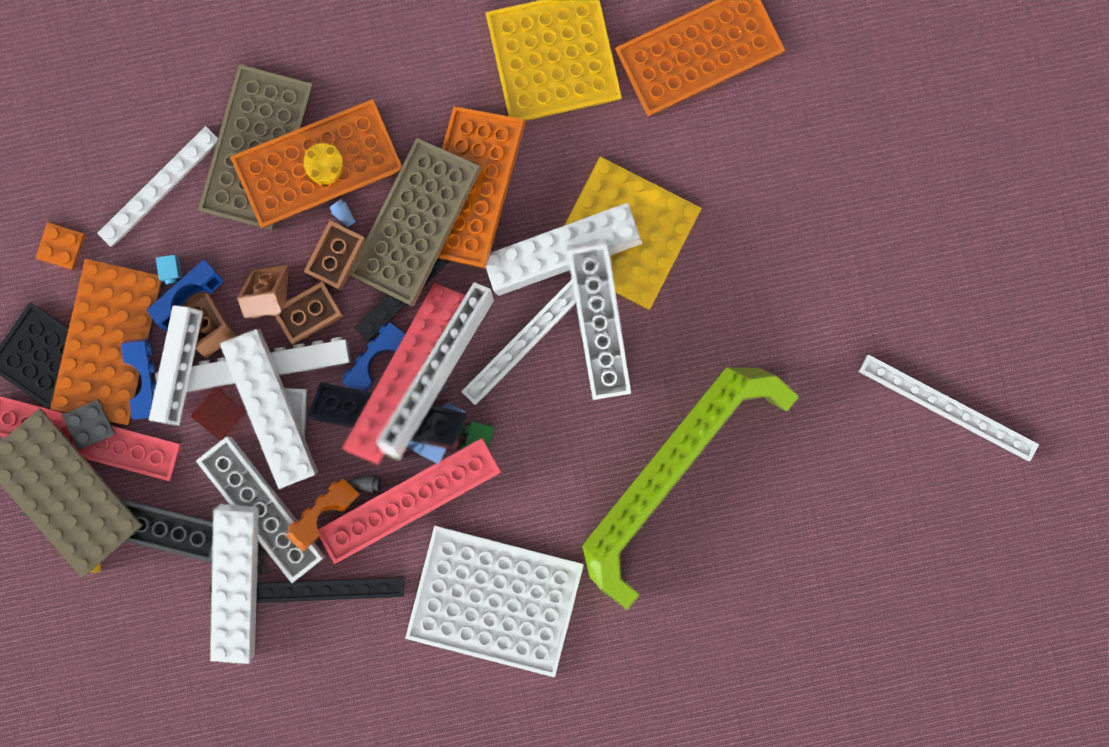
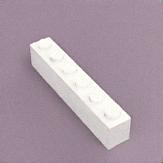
M172 307L149 417L151 421L180 425L203 311L188 307Z

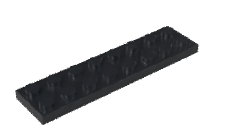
M320 382L307 416L311 420L354 428L373 393ZM431 405L410 441L455 450L467 417L466 412Z

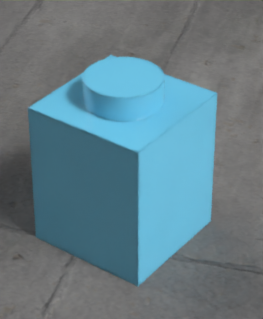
M169 255L156 258L159 281L170 285L176 284L177 280L183 278L179 256Z

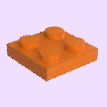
M47 222L35 258L74 270L86 234Z

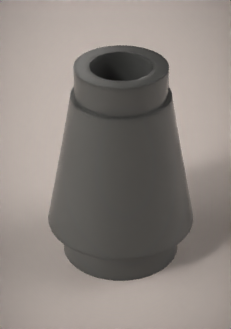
M377 475L353 477L352 487L375 494L381 491L382 479L377 477Z

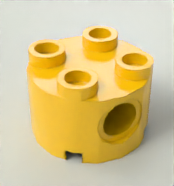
M319 143L306 151L304 168L311 180L320 185H328L335 182L342 174L343 159L335 146Z

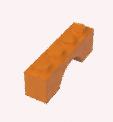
M344 479L339 482H333L328 488L329 492L326 495L321 494L315 501L316 505L312 509L308 507L301 515L303 518L299 522L295 520L288 527L289 532L286 537L302 552L320 535L317 528L318 515L327 510L344 512L359 496V493Z

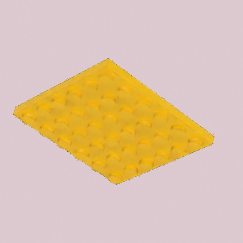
M539 0L485 12L509 117L528 121L622 100L600 0Z
M599 157L565 225L628 203L642 244L609 256L614 291L618 295L650 310L702 208Z

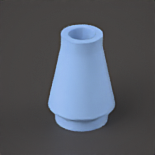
M342 199L330 207L331 214L347 228L356 222L347 203L343 202Z

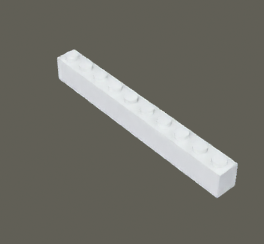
M477 283L472 284L377 440L379 447L384 453L398 459L401 457L492 305L494 299L490 288Z
M342 337L331 338V342L324 343L323 340L314 341L311 346L296 344L293 345V349L286 350V347H279L270 353L279 376L352 363L348 341L343 340ZM218 358V362L210 363V360L198 362L199 365L192 366L186 392L236 384L226 358ZM159 372L155 373L156 382L158 379Z

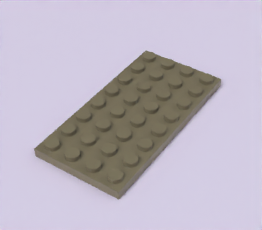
M238 65L198 211L261 228L230 156L302 128L313 84ZM275 223L263 229L273 231Z
M416 138L349 275L414 307L482 167Z
M42 409L35 411L0 442L1 486L81 578L90 573L143 526Z

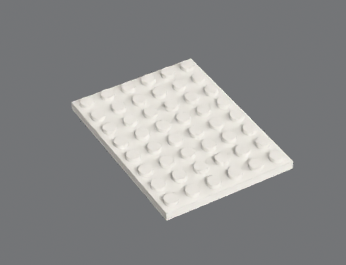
M434 526L405 639L555 677L584 564Z

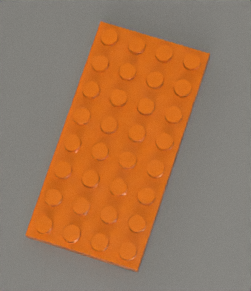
M715 0L616 47L615 51L647 117H650L784 53L785 49L761 0Z
M373 99L230 156L261 229L399 173L402 168ZM319 143L335 146L343 159L342 174L335 182L328 185H320L311 180L304 168L306 151Z
M453 106L442 149L477 164L482 169L438 256L439 259L486 269L526 124L524 119Z
M89 259L84 260L50 409L69 412L100 399L110 422L129 425L131 419L129 400L136 396L140 373L135 367L123 362L121 343L125 340L145 338L149 340L153 319L146 310L158 300L162 281H159L158 275Z

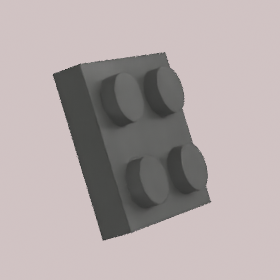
M100 399L62 414L78 450L116 434Z

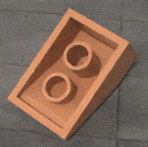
M288 265L251 271L237 297L244 318H259L263 315L275 316L282 312L286 304L289 276Z
M199 292L185 301L183 307L203 311L195 349L205 358L220 349L221 343L237 337L232 326L209 293Z

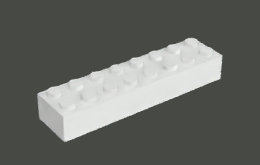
M628 203L491 252L486 269L493 291L500 296L571 270L567 245L606 239L609 256L641 245L642 241Z
M606 239L567 245L593 400L631 394Z
M261 329L253 330L221 343L220 346L278 489L317 474V467Z
M225 437L196 460L230 505L259 507L258 541L291 583L298 580L326 557L315 542L302 552L286 537L289 532L288 527L297 519L232 437Z
M220 504L214 510L210 661L249 664L255 656L259 507Z

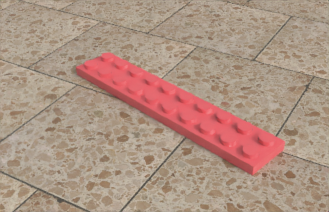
M436 283L432 285L343 446L345 451L379 465L385 453L379 447L377 440L466 295Z
M0 396L1 437L6 438L35 411L42 409L78 450L62 417L63 412ZM113 426L116 432L115 435L78 450L87 460L172 481L182 444Z
M481 438L440 461L439 464L437 463L321 527L318 529L320 533L319 538L333 563L336 564L502 471L485 440Z

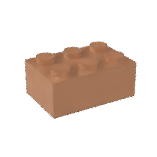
M329 220L304 272L342 291L366 238Z
M323 281L287 301L282 312L275 315L287 338L293 345L345 317L328 286Z

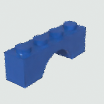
M204 259L146 311L155 323L167 332L173 306L183 307L189 297L199 292L211 294L225 281Z
M391 322L388 325L385 323L380 328V335L377 339L373 338L368 343V350L365 354L361 353L356 358V365L353 369L349 368L344 373L342 383L348 388L367 392L374 383L370 374L372 360L381 352H396L405 333Z
M148 338L125 340L121 343L123 362L135 367L142 378V388L139 394L129 400L132 419L149 418L157 384L153 376L156 372L155 363L151 362L153 347L149 343Z

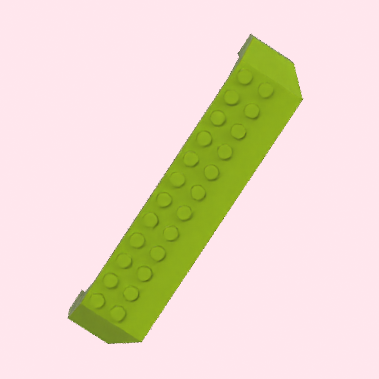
M726 367L582 545L589 577L603 592L628 610L640 594L620 577V551L743 399L764 397L769 403L786 412L790 409L799 396L777 376L761 368Z

